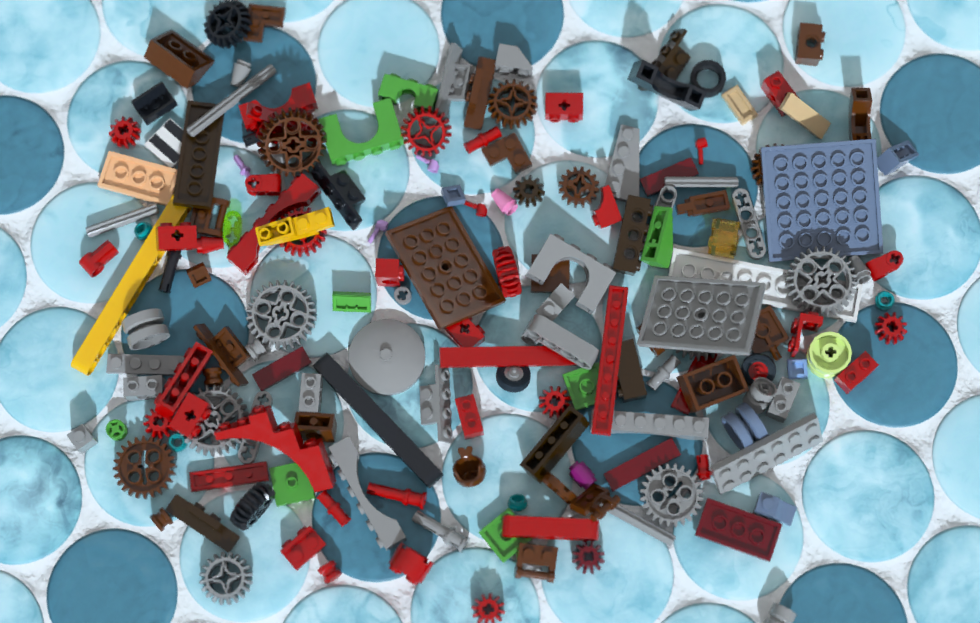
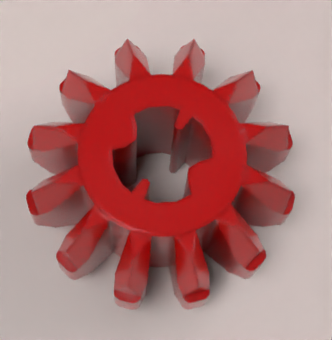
M122 116L121 121L115 119L116 125H110L112 129L109 132L110 137H112L111 141L117 143L119 148L124 145L128 149L130 143L135 146L134 140H140L138 134L141 133V129L138 128V122H133L131 117L126 120L124 116Z
M886 312L884 317L879 316L877 318L879 322H876L874 327L878 329L874 333L875 335H881L878 339L879 341H882L884 338L886 339L885 344L888 345L891 340L895 345L898 340L902 341L904 339L903 335L907 333L904 327L907 326V323H901L903 316L896 318V312H893L891 316ZM889 325L892 326V329H893L892 332L889 331V330H890V328L888 327Z
M550 386V393L544 389L542 391L544 396H539V400L542 402L539 404V408H545L542 411L543 415L550 412V419H552L553 414H556L558 419L560 412L563 413L570 405L566 402H569L571 397H564L567 394V390H563L560 393V386H557L556 391ZM552 399L559 400L558 406H553V403L552 405L550 404Z
M150 409L152 415H145V418L149 421L143 422V425L147 427L146 433H151L153 438L158 435L160 440L163 439V434L170 437L168 431H174L168 426L171 420ZM160 419L163 423L162 426L156 425L158 424L157 421Z
M489 593L488 599L485 598L484 594H481L482 602L477 598L474 600L479 605L472 606V610L479 611L472 614L473 618L480 616L477 623H481L483 619L485 623H488V621L495 623V618L500 622L502 621L498 614H505V610L498 609L504 606V602L496 604L500 599L499 596L492 600V593ZM487 605H491V609L494 608V612H490L489 615H486L485 611L483 612V608H487Z

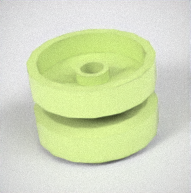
M829 331L821 333L814 338L806 351L805 359L807 358L808 368L816 376L826 379L834 378L851 361L852 350L845 337L839 333Z

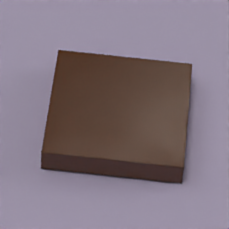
M532 254V264L538 254ZM564 260L555 264L542 285L531 279V293H552L561 283L569 290L570 260Z

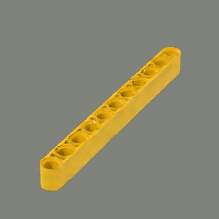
M174 194L71 362L72 368L87 376L95 369L120 328L122 320L126 318L166 252L157 251L156 227L160 226V223H172V226H180L179 223L185 221L192 207L173 205Z

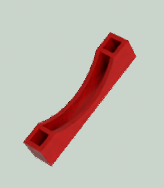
M303 173L300 176H296L292 180L291 186L280 193L276 203L268 206L265 211L266 214L262 218L259 217L253 223V228L241 236V241L229 249L226 256L228 261L246 276L258 263L260 246L255 228L277 221L281 215L287 214V210L293 211L294 207L296 209L301 206L308 207L321 193L320 187Z

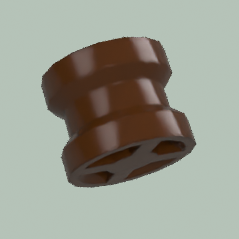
M215 367L203 370V375L206 379L204 381L205 387L223 385V379L221 378L222 368Z
M163 507L159 509L157 514L150 516L161 532L165 529V526L174 523Z

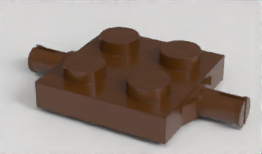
M770 305L760 310L751 352L753 354L771 352L774 360L778 361L782 356L777 347L789 340V337Z

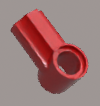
M106 240L94 252L85 254L80 259L79 264L91 277H95L102 272L104 265L119 252L109 240Z

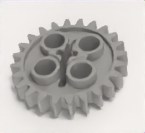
M666 464L664 470L661 466H658V472L652 469V477L649 475L645 477L648 483L642 482L641 484L646 489L640 490V493L645 495L640 498V501L646 502L642 509H649L646 516L654 515L652 521L658 518L659 525L664 521L666 522V527H669L670 523L673 522L676 528L679 521L682 525H685V519L691 522L692 517L690 514L697 516L698 513L695 508L701 509L702 507L697 502H701L704 499L698 496L703 493V490L697 489L701 482H694L697 475L689 476L691 470L685 473L684 466L679 470L676 464H674L672 469H670L669 464ZM671 477L675 484L667 486L664 479ZM682 482L683 484L674 495L675 498H671L663 510L660 509L667 499L668 493H672L677 484ZM687 489L690 492V497L683 498L680 495V491ZM660 493L663 496V500L656 502L652 495ZM676 505L679 512L676 514L670 513L668 506Z

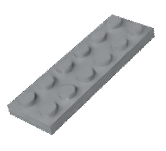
M812 413L711 465V471L718 492L723 494L731 491L736 486L748 482L750 479L823 442L816 414Z

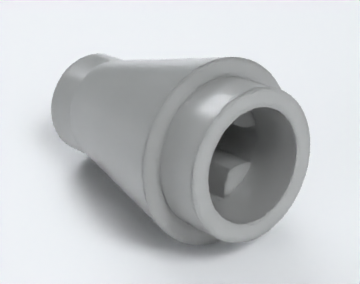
M237 59V62L234 63L230 85L237 88L242 86L252 70L250 69V63Z
M858 255L848 259V261H851L850 268L855 267L852 274H857V278L854 281L858 282V284L867 283L871 279V271Z

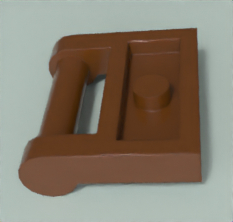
M213 197L211 210L193 208L190 222L191 225H196L197 234L222 238V228L230 201ZM217 205L220 206L215 229H211L214 207Z
M518 542L514 578L543 579L553 583L555 580L558 547ZM525 563L548 566L547 572L522 569V565Z

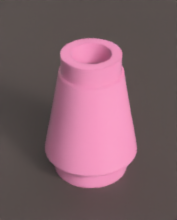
M499 188L492 192L491 197L502 214L510 216L517 210L518 205L515 199Z

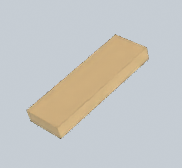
M791 92L787 93L779 107L780 110L818 139L823 138L831 124Z

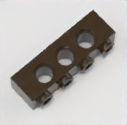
M628 195L612 266L613 271L632 276L635 275L636 271H640L642 261L638 259L639 254L643 253L645 242L642 241L643 235H647L649 224L646 221L647 216L651 217L653 205H650L651 199ZM632 214H640L642 220L639 222L634 221ZM631 231L636 232L638 239L631 240L628 237V233ZM632 250L634 257L631 259L625 257L624 251Z

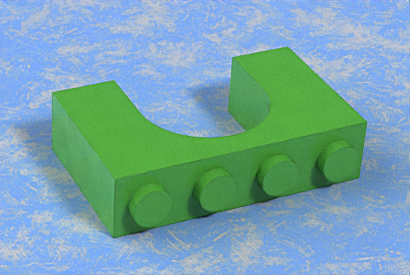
M391 98L373 103L378 121V130L376 135L365 143L351 142L343 135L337 114L318 119L319 123L323 125L322 130L326 132L324 138L327 139L326 146L332 166H341L353 159L355 161L362 160L367 155H379L384 150H396L401 145H404Z

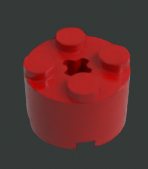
M401 542L388 562L390 564L389 569L397 574L404 573L407 575L405 579L414 585L422 584L434 562L429 561L427 563L428 558L411 547L404 549L405 544Z

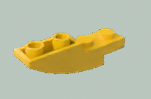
M326 207L295 218L287 217L256 227L255 231L259 246H268L320 234L319 231L335 227L331 208Z

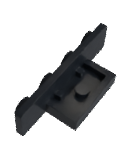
M316 163L315 169L313 168L311 171V175L334 204L336 210L340 212L345 222L353 231L356 230L362 222V218L354 207L362 204L366 198L345 170L330 176L321 163Z

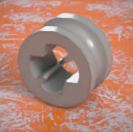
M398 287L394 292V298L400 305H406L411 301L412 294L408 288ZM402 291L404 294L408 293L405 300H402V298L398 299Z

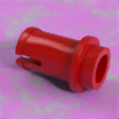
M702 454L700 457L697 455L698 473L696 475L699 477V480H708L710 475H712V472L709 470L708 455Z

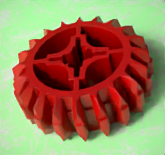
M421 106V112L414 108L415 115L410 112L407 114L410 120L404 118L403 122L408 125H402L401 129L407 132H403L401 137H408L404 140V144L410 142L411 144L408 146V149L411 150L415 147L414 154L422 150L421 156H425V151H428V155L432 156V150L439 154L438 147L443 150L445 149L443 142L449 144L450 140L445 138V136H452L451 132L446 131L450 130L452 126L445 125L449 122V118L442 119L445 115L444 112L440 115L437 114L439 108H435L434 112H431L432 106H428V111H425L424 106ZM423 117H432L436 119L438 122L429 124L423 119ZM415 120H418L420 129L411 135V126ZM423 125L424 127H426V129H432V131L429 132L430 137L426 133H421V131H423ZM441 127L442 135L435 142L433 132ZM424 138L430 145H421L415 140Z
M303 206L300 207V211H297L296 207H294L293 213H290L289 210L286 213L287 217L295 218L312 212V209L308 208L305 212ZM327 230L319 231L320 234H316L310 242H307L308 237L298 239L302 245H296L291 242L280 243L279 245L281 248L285 247L284 251L286 253L291 250L292 256L298 252V256L302 257L303 252H305L306 256L309 257L310 250L316 253V246L322 248L320 242L326 241L323 235L327 234Z
M502 246L494 249L492 256L503 296L507 298L521 294L522 288L519 273L511 248L509 246Z

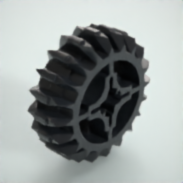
M225 0L224 3L219 1L218 6L213 5L214 9L212 11L208 10L210 15L205 17L207 22L203 24L206 28L204 32L207 35V39L215 46L223 49L225 47L230 49L231 46L237 47L238 42L243 43L242 39L244 37L248 38L247 32L251 31L249 26L253 25L250 20L252 16L249 13V9L243 3L236 0Z
M263 481L258 482L236 504L230 515V521L242 531L249 529L269 508L276 492L269 484Z

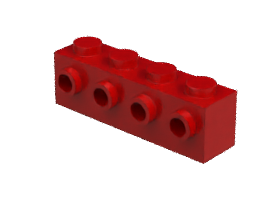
M198 342L192 348L189 347L183 356L185 360L183 363L179 362L174 370L176 374L173 378L169 377L164 385L165 391L163 394L159 393L154 401L156 404L155 412L172 420L186 395L190 392L210 361L213 353L212 350Z

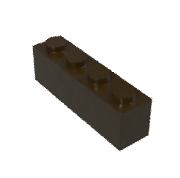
M569 405L520 463V466L528 475L541 483L543 475L555 467L590 423L584 415Z

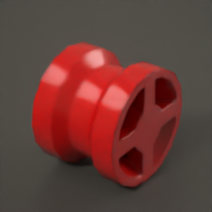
M334 560L317 570L319 574L323 575L325 584L334 581L342 575V572L336 568Z

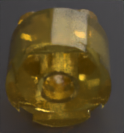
M713 218L711 226L712 235L708 241V254L734 259L741 222Z

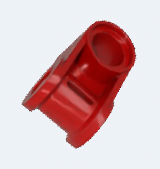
M276 173L250 175L245 180L247 192L251 196H279L282 192L281 175Z
M893 250L868 261L865 265L871 271V278L874 282L897 270L902 265L904 258L901 252ZM890 259H897V262L891 263Z

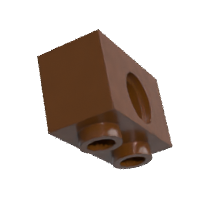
M800 22L797 33L795 64L817 66L819 60H823L824 49H821V43H824L825 32L822 31L823 25ZM812 42L815 47H809L806 43Z
M296 412L294 422H297L303 441L311 438L316 440L322 438L323 442H335L337 430L335 414Z

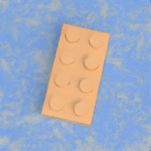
M109 151L97 186L98 188L167 206L175 191L178 169Z

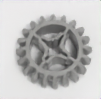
M221 552L220 559L217 554H214L215 561L213 562L208 558L209 567L206 565L202 566L203 569L207 570L206 573L200 572L199 574L205 577L199 583L206 584L201 590L203 592L208 591L206 597L210 598L213 596L212 602L214 603L219 599V604L223 605L226 599L227 605H231L232 598L238 603L239 599L237 596L240 595V597L245 598L242 591H250L246 584H253V581L247 580L248 577L253 576V573H246L251 567L250 565L244 566L247 562L245 559L239 561V554L235 555L234 559L232 552H229L227 557L225 552ZM227 563L237 565L241 573H230ZM221 565L220 573L211 578L214 569ZM227 573L229 577H232L230 579H227V583L225 584V582L223 580L221 581V579L225 578V574ZM241 579L239 587L231 593L232 584ZM211 584H222L225 594L217 593Z

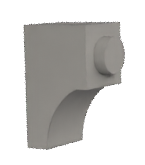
M561 283L536 312L553 321L575 295Z

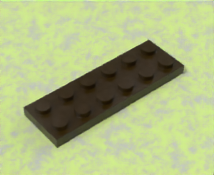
M188 100L173 205L211 210L224 114L194 137L188 134L187 127L217 104Z

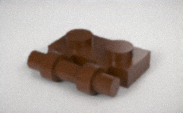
M594 483L570 502V509L584 516L590 512L593 513L590 515V519L595 522L605 517L606 512L615 509L621 499L618 495L610 497V490Z

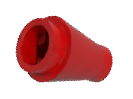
M205 236L197 238V253L204 255L224 249L223 238Z

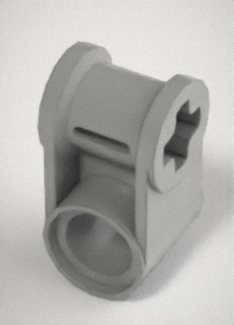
M664 186L654 207H671L673 212L677 197L676 189L673 186ZM669 192L673 195V198L667 200L663 197V194Z

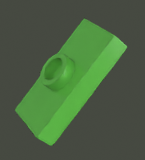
M333 291V311L371 313V293Z

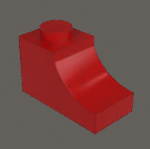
M610 185L600 187L601 201L597 209L593 210L594 215L591 216L594 225L598 226L599 229L622 221Z

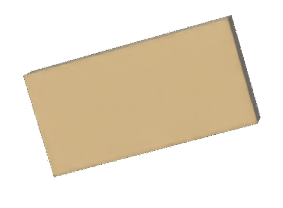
M738 85L721 95L741 126L758 116V113Z

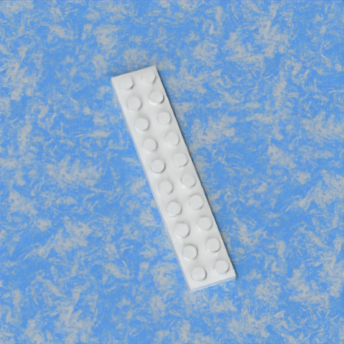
M676 248L673 249L668 276L762 282L766 285L762 305H771V307L803 313L804 306L797 308L799 302L792 303V299L795 296H788L792 289H786V285L790 282H786L785 279L790 275L787 274L785 269ZM799 276L797 277L798 288L801 291L807 283ZM825 278L818 281V285L824 283ZM836 279L845 288L846 281ZM857 284L856 287H852L857 290L855 294H851L854 296L853 300H847L849 305L847 307L842 305L843 311L841 312L836 308V315H833L830 311L828 318L856 323L863 284ZM804 292V296L807 299H813L812 293ZM831 292L834 298L841 297L839 292ZM820 296L814 304L827 305L830 303Z

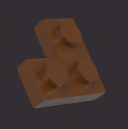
M249 4L248 9L252 16L250 20L253 25L249 26L251 31L247 32L248 38L244 37L243 39L244 41L262 43L265 26L284 27L286 9L283 7Z
M515 132L481 149L490 167L507 159L514 173L518 174L532 166Z

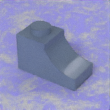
M909 140L889 147L877 158L878 169L886 176L914 160L919 154Z
M761 492L758 495L753 514L791 526L797 507L782 501L779 497Z

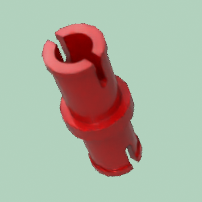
M495 126L483 134H477L476 138L463 145L467 153L471 154V152L482 146H488V143L502 137L499 128Z
M324 490L317 496V499L328 510L327 513L332 515L341 527L351 520L340 507L341 504L336 502L327 490Z

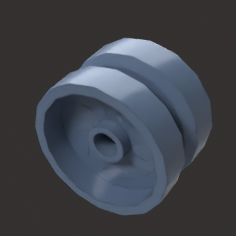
M745 402L735 408L736 415L729 412L721 417V422L726 432L740 450L754 444V441L758 442L768 436L767 430L758 415Z

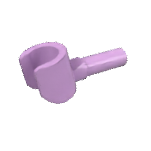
M420 154L416 155L417 159L428 164V171L432 173L438 172L439 164L436 160L426 159Z
M378 220L368 242L372 243L380 230L386 232L389 223L384 220Z

